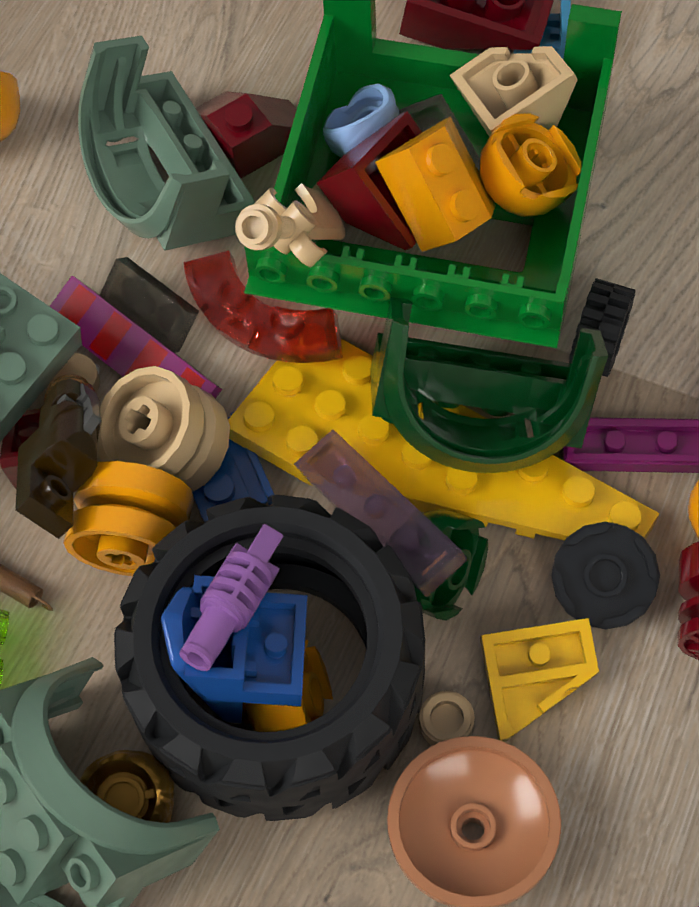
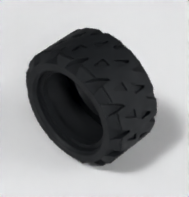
M271 495L272 506H267L251 497H244L210 507L206 510L207 522L186 520L157 543L152 549L155 561L137 568L123 596L120 608L124 618L115 628L114 648L115 669L121 681L124 701L152 755L161 764H164L175 784L184 791L199 795L202 803L236 817L246 818L255 814H264L266 821H279L310 817L328 803H332L333 809L337 808L371 787L382 768L387 770L391 768L409 741L416 714L421 710L425 679V631L422 606L417 601L411 575L390 545L383 547L375 531L369 525L337 507L331 515L316 500L310 498ZM264 524L283 534V538L268 561L279 568V572L268 590H296L312 594L329 602L351 621L360 634L366 648L365 658L358 677L339 703L310 723L275 732H257L233 727L219 721L204 711L187 693L186 682L171 666L161 622L163 612L179 589L182 587L193 588L194 575L215 577L233 546L238 543L244 548L249 549Z

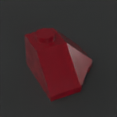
M228 91L196 108L240 179L284 154L297 110L290 100Z
M408 111L398 115L344 154L317 182L319 188L345 223L405 251L412 249L417 242L375 161L423 133Z

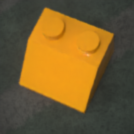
M451 117L442 120L375 161L422 252L456 242L492 218L496 205L486 192L480 178V173Z

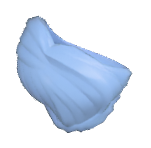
M379 83L367 85L354 94L348 106L332 110L324 124L323 136L334 154L342 157L399 115V109L396 106L392 90Z

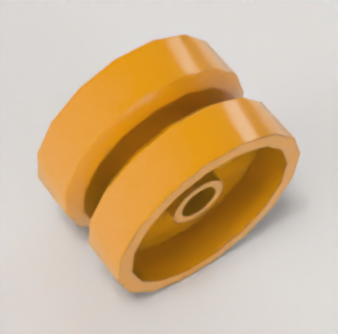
M122 461L97 462V467L92 476L75 491L74 501L78 510L73 511V526L65 533L63 544L68 553L85 564L118 575L133 576L139 566L151 564L155 561L152 549L178 525L186 520H190L194 500L192 490L181 479L157 468Z

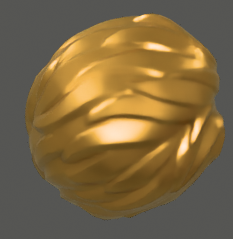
M117 750L92 762L79 779L84 786L101 800L128 815L152 822H170L174 807V781L164 764H161L149 753Z

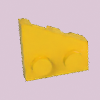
M589 618L485 634L480 637L498 740L503 742L509 740L599 673Z

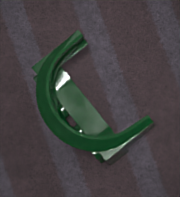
M391 297L384 333L378 332L370 368L372 416L381 417L385 421L394 424L406 441L428 458L442 465L468 472H509L541 462L565 446L582 448L599 383L608 359L601 331L587 328L580 329L572 363L408 337V323L412 302L407 299ZM419 403H422V405H421V410H420V414H419L418 404H419ZM459 405L479 407L487 414L502 418H471L450 412L444 408L453 409L459 407ZM525 418L531 421L533 437H528Z

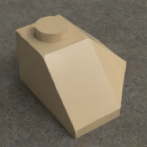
M552 46L534 47L532 53H510L508 47H490L450 74L451 79L489 137L504 119L513 114L536 115L539 118L535 123L542 125L547 130L553 125L557 127L577 83L574 72Z

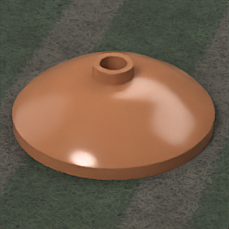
M481 736L451 738L421 752L399 776L388 806L389 841L399 867L411 883L433 900L450 907H502L520 899L529 893L545 876L555 858L560 841V807L548 777L527 754L506 742ZM469 823H476L481 826L484 833L479 839L470 840L462 833L463 827Z

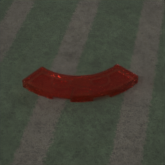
M229 250L183 262L186 280L198 307L211 325L224 338L252 354L283 362L313 363L343 358L338 316L334 309L293 310L278 306L270 307L253 295L245 294L246 287L239 278L235 259Z

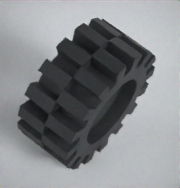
M598 278L595 279L577 326L569 363H572L580 329L599 330L608 353V359L602 376L608 377L610 375L630 317L629 314L633 306L635 289Z

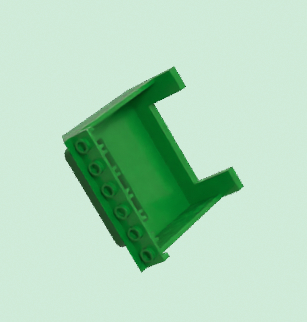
M323 0L324 17L274 189L277 192L274 195L275 198L286 208L294 201H298L306 207L295 189L301 183L312 189L341 158L330 150L323 136V127L328 115L333 109L348 106L351 98L362 87L377 83L392 90L396 106L399 109V115L408 111L422 132L451 117L480 173V154L489 136L450 77V74L480 54L379 39L376 37L375 0ZM576 4L571 5L564 61L574 72L577 83L557 127L564 132L575 146L581 161V173L576 177L577 190L565 202L548 213L538 216L522 217L506 211L495 203L496 206L491 219L533 226L523 271L515 272L335 240H312L318 247L327 250V253L313 267L303 264L292 251L285 255L274 246L266 250H251L244 247L249 272L244 293L387 318L391 297L407 299L412 302L410 323L557 348L568 305L607 106L622 11Z

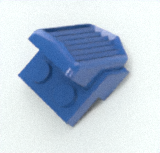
M194 575L193 588L182 587L176 592L161 616L171 666L221 720L226 723L242 724L243 703L301 706L308 595L266 592L248 625L238 632H232L210 670L201 671L187 664L180 657V650L202 615L200 601L214 577Z

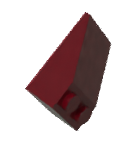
M407 0L399 35L442 49L508 47L509 50H533L534 47L540 45L554 0Z

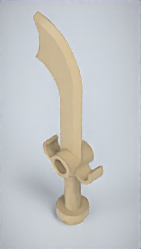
M301 183L295 189L306 207L300 202L294 201L286 208L275 198L274 195L277 193L275 189L269 188L254 204L245 207L239 213L235 230L239 241L245 247L251 250H266L274 246L285 255L292 251L308 267H313L327 253L325 248L318 247L312 240H340L345 238V228L339 213L317 184L311 189Z

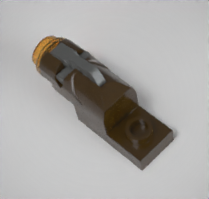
M75 374L60 376L49 385L45 392L44 404L40 408L39 428L18 448L15 511L58 539L73 526L74 492L92 476L97 467V441L101 424L100 400L93 386L86 379Z

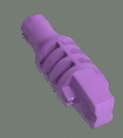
M264 524L249 549L244 548L238 543L233 546L200 601L202 615L180 650V657L187 664L201 671L210 670L232 632H238L248 625L279 572V568L268 561L283 538V534Z

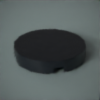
M600 522L585 525L565 539L555 555L551 577L555 596L568 615L576 620L589 618L590 627L607 630L627 626L646 613L656 597L660 572L656 554L643 536L623 525Z

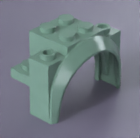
M93 657L53 673L0 690V883L7 888L18 905L70 883L73 889L79 893L81 900L87 907H129L144 887L193 865L220 829L213 812L169 823L152 822L128 815L93 794L68 768L54 744L48 719L80 708L83 703L79 697L80 693L93 673L104 667L99 660Z

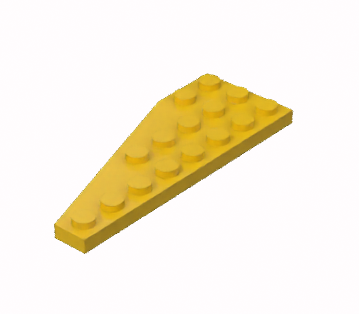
M310 321L307 322L228 419L230 440L254 452L308 485L327 489L329 484L355 491L354 496L374 500L375 496L408 503L407 509L420 512L438 509L455 511L482 521L485 527H487L488 523L514 528L516 529V535L533 539L535 534L565 541L568 536L585 525L610 522L626 526L643 536L646 540L660 514L554 455L534 465L500 473H476L458 470L428 458L411 446L394 424L385 421L381 417L372 416L370 368L373 356ZM419 403V404H418L419 414H420V410H421V405H422V403ZM463 405L453 409L444 408L462 416L487 419Z

